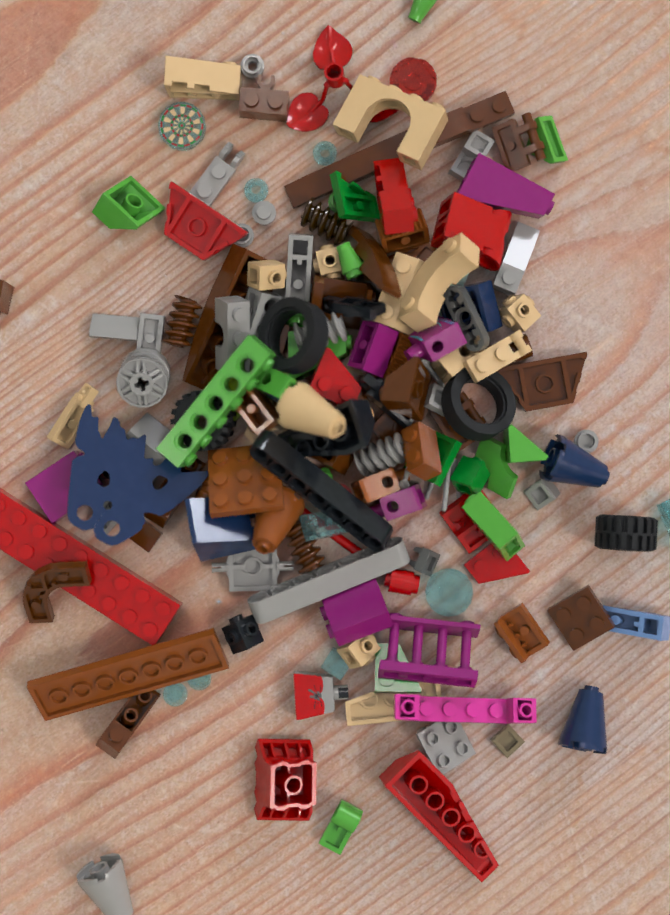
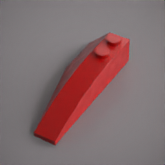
M419 750L396 759L379 776L384 786L481 882L499 866L453 784Z

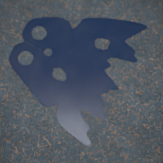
M88 404L80 418L75 440L77 448L85 454L74 458L72 461L67 515L72 525L84 531L94 528L95 537L107 545L114 546L141 531L145 524L144 513L162 516L180 504L208 477V471L182 473L180 471L181 468H177L167 458L160 465H153V458L144 457L146 435H142L139 439L133 437L127 439L125 429L120 427V422L116 417L112 419L109 429L104 437L101 438L98 431L99 419L98 417H92L91 405ZM103 471H107L110 475V482L106 487L97 484L98 477ZM161 475L167 478L168 482L163 488L159 490L154 488L152 481L157 476ZM105 501L112 503L111 509L107 510L104 508L103 504ZM87 505L92 508L93 515L89 520L78 518L77 510L80 506ZM108 521H116L119 524L120 530L117 535L109 536L105 533L104 525Z

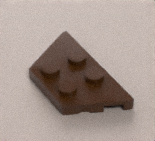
M587 352L505 366L497 372L507 380L513 390L516 401L525 412L572 404L575 400Z

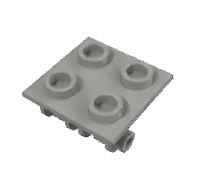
M434 722L428 727H422L417 730L416 736L429 761L443 775L476 754L461 723Z

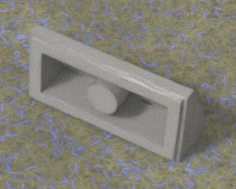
M93 313L89 337L137 342L140 318Z

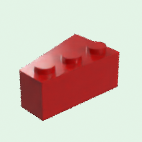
M399 158L373 161L377 203L385 235L414 231V222H418V214L411 188H408L403 162Z

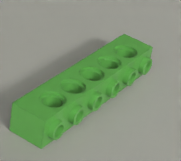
M248 335L156 449L177 468L189 467L197 459V451L201 447L205 448L213 439L211 434L215 429L219 430L227 422L228 418L226 416L231 410L235 411L244 400L242 396L246 391L250 392L256 387L259 382L257 378L262 372L266 373L275 363L273 358L277 354L255 335ZM249 358L254 363L251 372H247L244 367L245 361ZM233 377L238 381V387L235 391H232L229 387V381ZM217 396L221 398L223 403L220 410H217L214 406V399ZM202 415L207 419V425L204 429L200 427L198 422ZM186 434L192 439L190 447H187L183 442Z

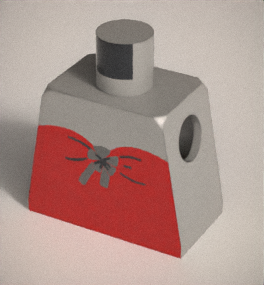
M294 671L296 720L334 712V700L349 699L348 685L333 686L332 674Z

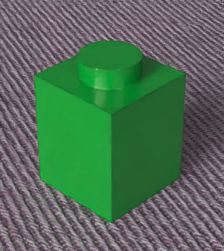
M463 455L450 478L455 489L470 496L482 491L490 476V472L485 465L486 463L478 457L470 458Z

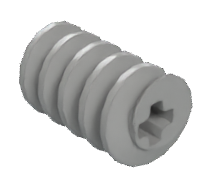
M332 312L331 320L327 319L328 341L326 346L329 345V338L333 344L338 343L339 336L344 342L348 339L342 315L338 318ZM303 320V328H300L296 322L294 323V336L298 349L301 348L306 336L305 320Z
M394 433L393 439L391 436L385 437V442L382 439L377 440V446L372 442L368 448L361 449L360 453H354L355 464L363 476L368 477L373 473H379L381 470H386L389 467L396 466L398 463L405 462L404 442L400 433Z

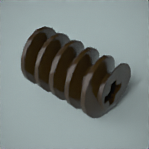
M312 197L301 215V226L305 227L310 223L309 231L313 232L318 228V236L321 237L326 233L327 241L335 237L334 245L338 246L347 237L354 221L347 225V219L342 218L338 220L337 211L332 216L329 215L331 208L329 206L322 211V202L313 206L314 198Z

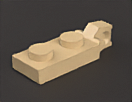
M85 383L79 392L72 396L47 435V438L68 450L76 439L80 418L85 407L90 404L93 413V400L99 391Z

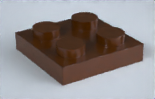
M589 585L549 607L547 610L573 651L615 627L614 622Z

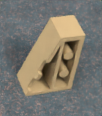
M165 56L164 86L169 98L239 100L242 71L241 66L235 62L218 63Z

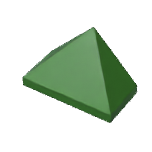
M542 116L535 118L538 125L536 130L539 139L543 141L545 146L543 150L546 159L544 161L550 164L567 161L568 159L553 117ZM528 139L526 146L531 145L530 139Z

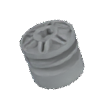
M138 348L125 357L116 379L117 391L124 401L139 408L151 407L161 401L166 394L171 376L170 365L165 356L151 348ZM139 377H142L143 381L147 380V383L143 384L142 381H138Z

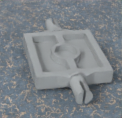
M277 549L273 553L268 554L251 550L229 555L224 563L212 562V567H221L212 568V573L226 572L229 578V592L263 591L278 584L280 571H294V566H285L294 565V561H280Z

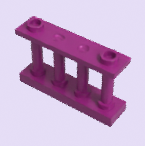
M390 613L394 626L388 628L390 629L387 659L380 660L378 678L475 688L478 681V670H472L470 667L471 637H478L481 628L480 624H475L472 621L452 622L406 617L399 613ZM399 630L414 631L412 660L409 663L397 660ZM423 632L438 634L436 664L425 665L421 662ZM447 635L462 636L461 658L458 668L446 665Z

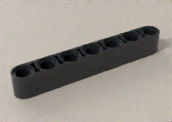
M269 430L260 432L249 450L254 460L367 548L375 552L383 551L393 533V527L390 523L278 435Z

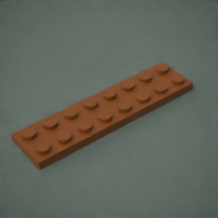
M214 628L30 680L27 681V689L44 720L48 721L229 669V662Z

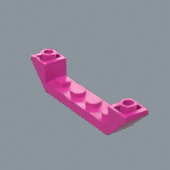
M394 694V720L493 724L537 723L536 698L494 699Z

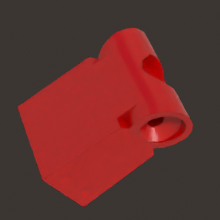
M454 191L440 204L431 246L438 249L446 239L463 233L480 248L479 266L490 271H498L504 253V237L509 231L512 212L502 209L493 210L491 206Z

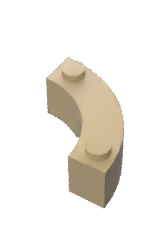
M463 233L446 239L423 263L413 277L400 302L399 319L417 333L436 325L439 311L445 300L443 294L451 283L456 285L464 276L478 268L480 248Z

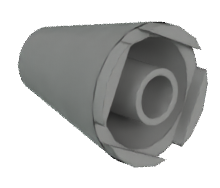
M119 854L103 855L100 857L102 861L96 864L91 861L77 873L76 878L79 886L104 915L133 914L124 864Z

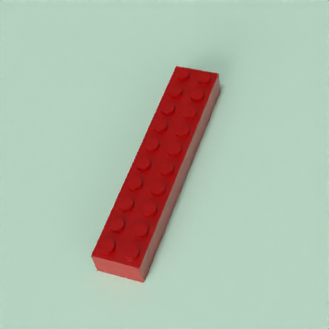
M0 488V550L33 571L49 563L87 561L92 578L90 586L62 587V589L149 644H158L183 603L59 524L51 523L48 517Z

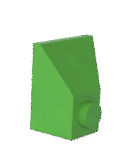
M129 176L104 192L92 213L109 229L137 230L162 213L165 207L132 176Z

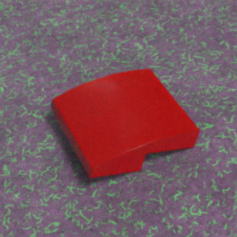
M463 494L448 505L446 511H440L439 514L465 550L470 554L488 541V539L463 510L462 506L465 505L466 499L470 496Z

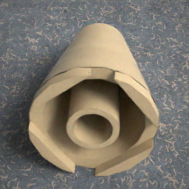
M298 381L296 382L298 385L293 388L289 386L284 391L276 408V412L279 413L277 422L282 427L332 439L344 433L346 428L345 417L309 384Z

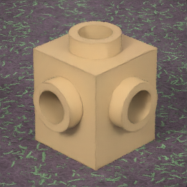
M333 244L319 247L320 251L315 252L316 258L312 259L315 273L320 272V276L341 278L342 270L336 247ZM333 257L335 262L332 265H328L325 262L326 258Z
M512 294L502 302L504 306L499 309L502 322L508 328H511L514 333L518 330H521V332L526 331L541 317V314L534 307V301L525 294L516 296Z
M371 634L344 644L336 651L348 667L353 669L371 663L376 658L375 654L381 648L377 644L375 636Z

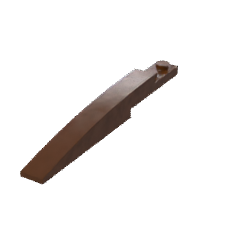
M503 91L465 108L460 107L448 112V122L434 148L513 116L515 111L507 92ZM408 130L285 185L284 187L293 209L308 203L312 197L316 200L332 193L330 174L334 171L342 173L341 178L348 183L352 181L357 183L375 175L373 161L399 158L397 150Z

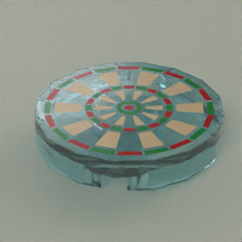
M186 102L173 103L166 107L160 115L158 122L159 134L163 141L172 149L179 151L191 150L204 139L206 132L205 118L200 109L193 104Z

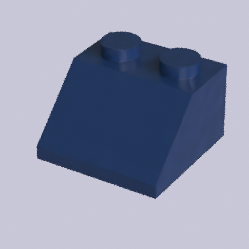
M492 280L464 286L476 307L487 333L503 327ZM456 292V295L453 297L454 301H457V297L459 296L458 292ZM444 301L440 309L442 317L453 320ZM465 311L462 315V321L464 324L469 325L471 315Z

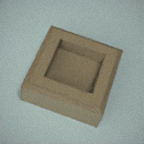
M506 724L490 739L507 758L525 742L509 724Z

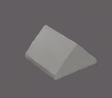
M146 413L128 431L126 438L130 439L133 437L139 439L142 435H146L144 457L153 458V465L155 466L160 465L166 459L156 448L170 430L149 413Z

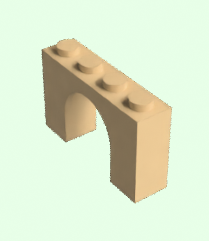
M360 74L333 123L337 134L358 143L369 122L377 113L387 109L401 110L411 118V122L397 150L398 157L401 162L422 170L448 122L445 108L436 102L430 104L423 101L417 94H406L395 85L390 84L387 86L382 84L373 76L365 77Z

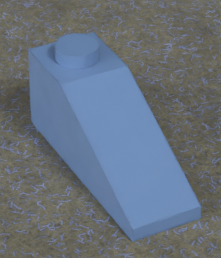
M602 605L615 624V627L609 631L658 641L669 640L670 616Z

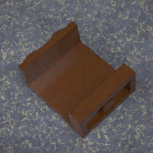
M314 275L310 303L315 304L322 311L324 309L322 298L328 295L341 298L351 296L376 300V292H373L371 283ZM323 311L327 319L331 320V314ZM336 313L338 318L342 315L345 328L360 330L363 321L362 317H344L343 314Z

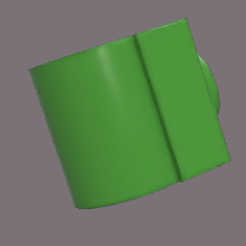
M341 799L319 840V844L341 855L348 839L361 820L363 810Z

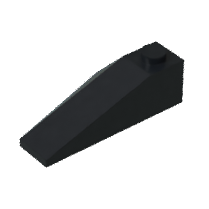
M350 399L334 407L345 417L346 421L344 433L337 438L332 439L290 429L278 434V436L304 457L350 455L369 446L375 420L368 400Z

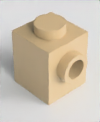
M273 259L248 262L247 286L259 291L285 288L287 272L284 263Z

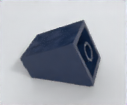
M209 498L185 499L192 544L201 562L256 550L252 544L254 530L252 519L255 518V513L211 518L209 514Z

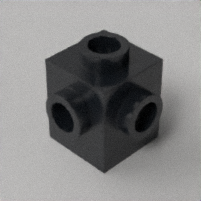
M239 614L229 619L230 624L222 627L225 639L233 655L248 650L264 641L253 614L244 618L242 614Z

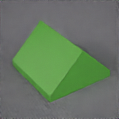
M512 424L503 430L507 463L543 461L549 457Z

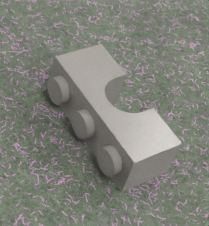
M237 295L215 298V322L221 325L224 336L223 344L215 345V369L217 370L223 367L244 339L250 335V301ZM250 358L244 364L247 372H250Z

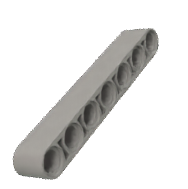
M393 537L388 540L381 552L365 548L255 593L248 598L247 602L256 623L263 624L401 568L410 562V557L403 538Z

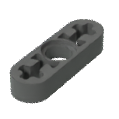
M461 285L448 287L444 293V301L453 320L458 322L467 341L465 346L473 352L485 350L489 345L490 338L467 289ZM458 292L459 296L457 297V301H454L453 297L456 295L455 293ZM465 311L471 315L469 325L464 324L462 321V315ZM476 336L480 337L478 344L474 343Z

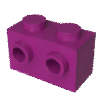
M363 320L347 366L383 378L399 332L380 323Z

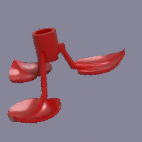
M330 25L322 31L313 50L314 63L319 69L324 70L326 78L321 99L318 100L317 96L312 93H301L293 99L289 107L286 123L293 130L301 132L314 131L325 124L329 111L322 104L325 102L329 87L339 88L345 84L350 90L353 88L349 79L345 78L343 67L352 58V46L343 35L335 31ZM383 110L377 113L370 122H381L399 110Z

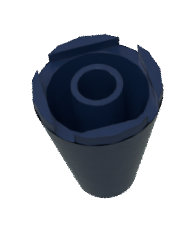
M557 434L555 435L557 437L556 441L553 439L549 441L544 451L549 457L540 462V464L544 465V470H539L541 479L549 482L597 488L607 483L610 472L607 465L565 436Z
M585 685L584 689H579L558 740V745L584 752L594 750L593 753L607 754L603 693L599 692L598 687Z

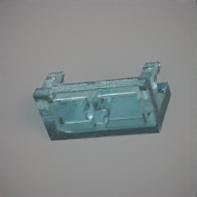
M323 512L299 516L305 542L348 533Z

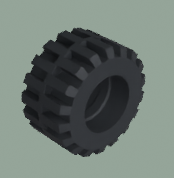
M203 390L185 394L182 396V400H178L175 403L177 408L172 409L171 412L175 417L170 419V425H176ZM217 396L214 399V406L217 410H220L223 403L221 398ZM235 411L228 413L226 416L228 420L219 430L216 428L211 434L213 437L211 442L205 448L201 447L198 451L216 449L229 441L228 437L234 434L232 427H236L237 421H233V417L236 416ZM186 434L183 442L187 447H190L192 439Z
M603 514L596 516L595 546L599 549L652 552L657 549L658 520L653 517Z

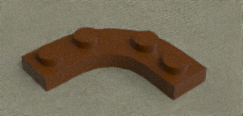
M87 561L49 563L30 575L23 591V605L29 623L53 622L55 615L49 594L55 589L72 586H90L92 578Z

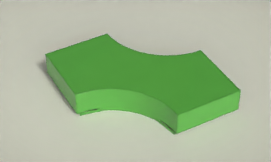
M495 438L480 441L475 457L482 459L490 472L487 488L505 499L511 498L518 475L508 466L505 456L506 445Z

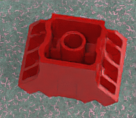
M258 739L255 745L257 753L255 760L256 786L254 791L256 819L309 821L313 812V805H316L317 762L313 761V748L310 739Z

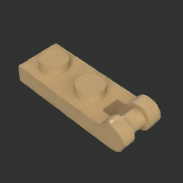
M521 330L516 331L463 362L474 383L481 381L532 351L530 345H526L522 338L524 335ZM512 342H514L515 346L518 349V351L514 353L509 346V344H511Z

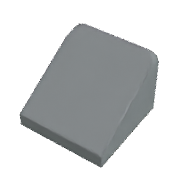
M539 479L523 491L537 511L560 495V491L553 482Z

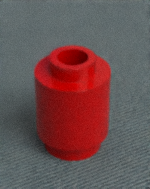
M396 569L391 571V573H386L384 586L388 587V592L411 596V593L417 594L420 575H415V572Z

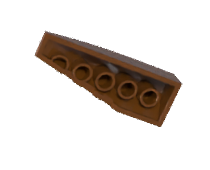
M232 244L202 311L189 351L182 381L204 390L218 370L215 369V345H222L224 336L221 325L215 322V298L237 295L245 299L249 288L247 286L248 262L267 259L246 248Z

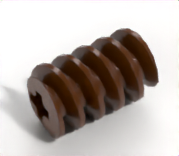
M174 295L180 302H172V306L177 311H170L169 315L175 320H168L166 322L172 329L164 330L163 333L169 339H162L161 342L184 348L192 345L186 339L187 337H194L195 334L189 331V329L197 328L198 325L192 322V319H200L195 310L203 309V307L197 301Z
M309 520L295 524L284 538L292 539L287 544V547L296 548L291 553V556H299V559L295 562V565H303L298 571L299 574L310 572L325 565L320 564L325 559V556L316 555L321 550V547L312 546L317 541V538H309L313 528L305 529L310 523Z

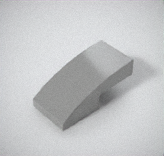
M478 130L472 132L448 174L462 181L474 157L478 153L487 156L495 140Z

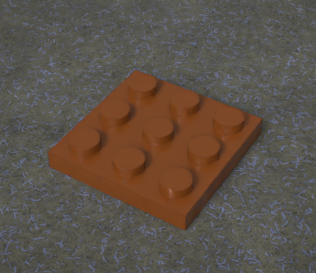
M252 445L208 450L209 514L211 518L285 510L283 481L251 457L249 450Z

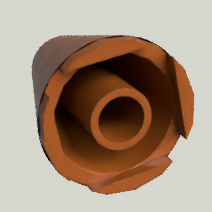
M283 486L285 510L262 512L255 515L252 544L259 553H273L304 512V500L301 497L299 500L294 496L295 491Z

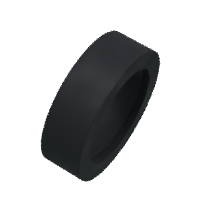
M287 297L277 301L269 308L260 324L258 339L277 354L273 358L275 363L271 368L289 374H301L310 370L319 361L328 341V323L325 314L318 306L296 297ZM302 314L306 321L304 342L295 355L284 358L279 345L282 329L292 316Z
M465 368L452 377L444 386L441 396L442 411L451 428L462 437L472 441L489 440L505 430L513 421L516 412L515 396L507 380L497 371L477 382L476 384L485 387L491 393L495 400L497 411L494 421L490 424L474 421L464 411L460 399L463 385L474 383Z

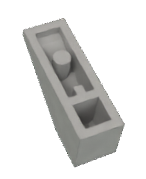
M517 222L502 258L500 269L493 280L494 290L508 296L516 294L540 230Z
M289 233L285 298L296 297L309 302L313 235Z

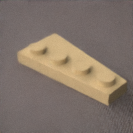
M419 682L421 693H375L373 691L345 702L347 726L402 721L394 720V694L442 697L440 684Z

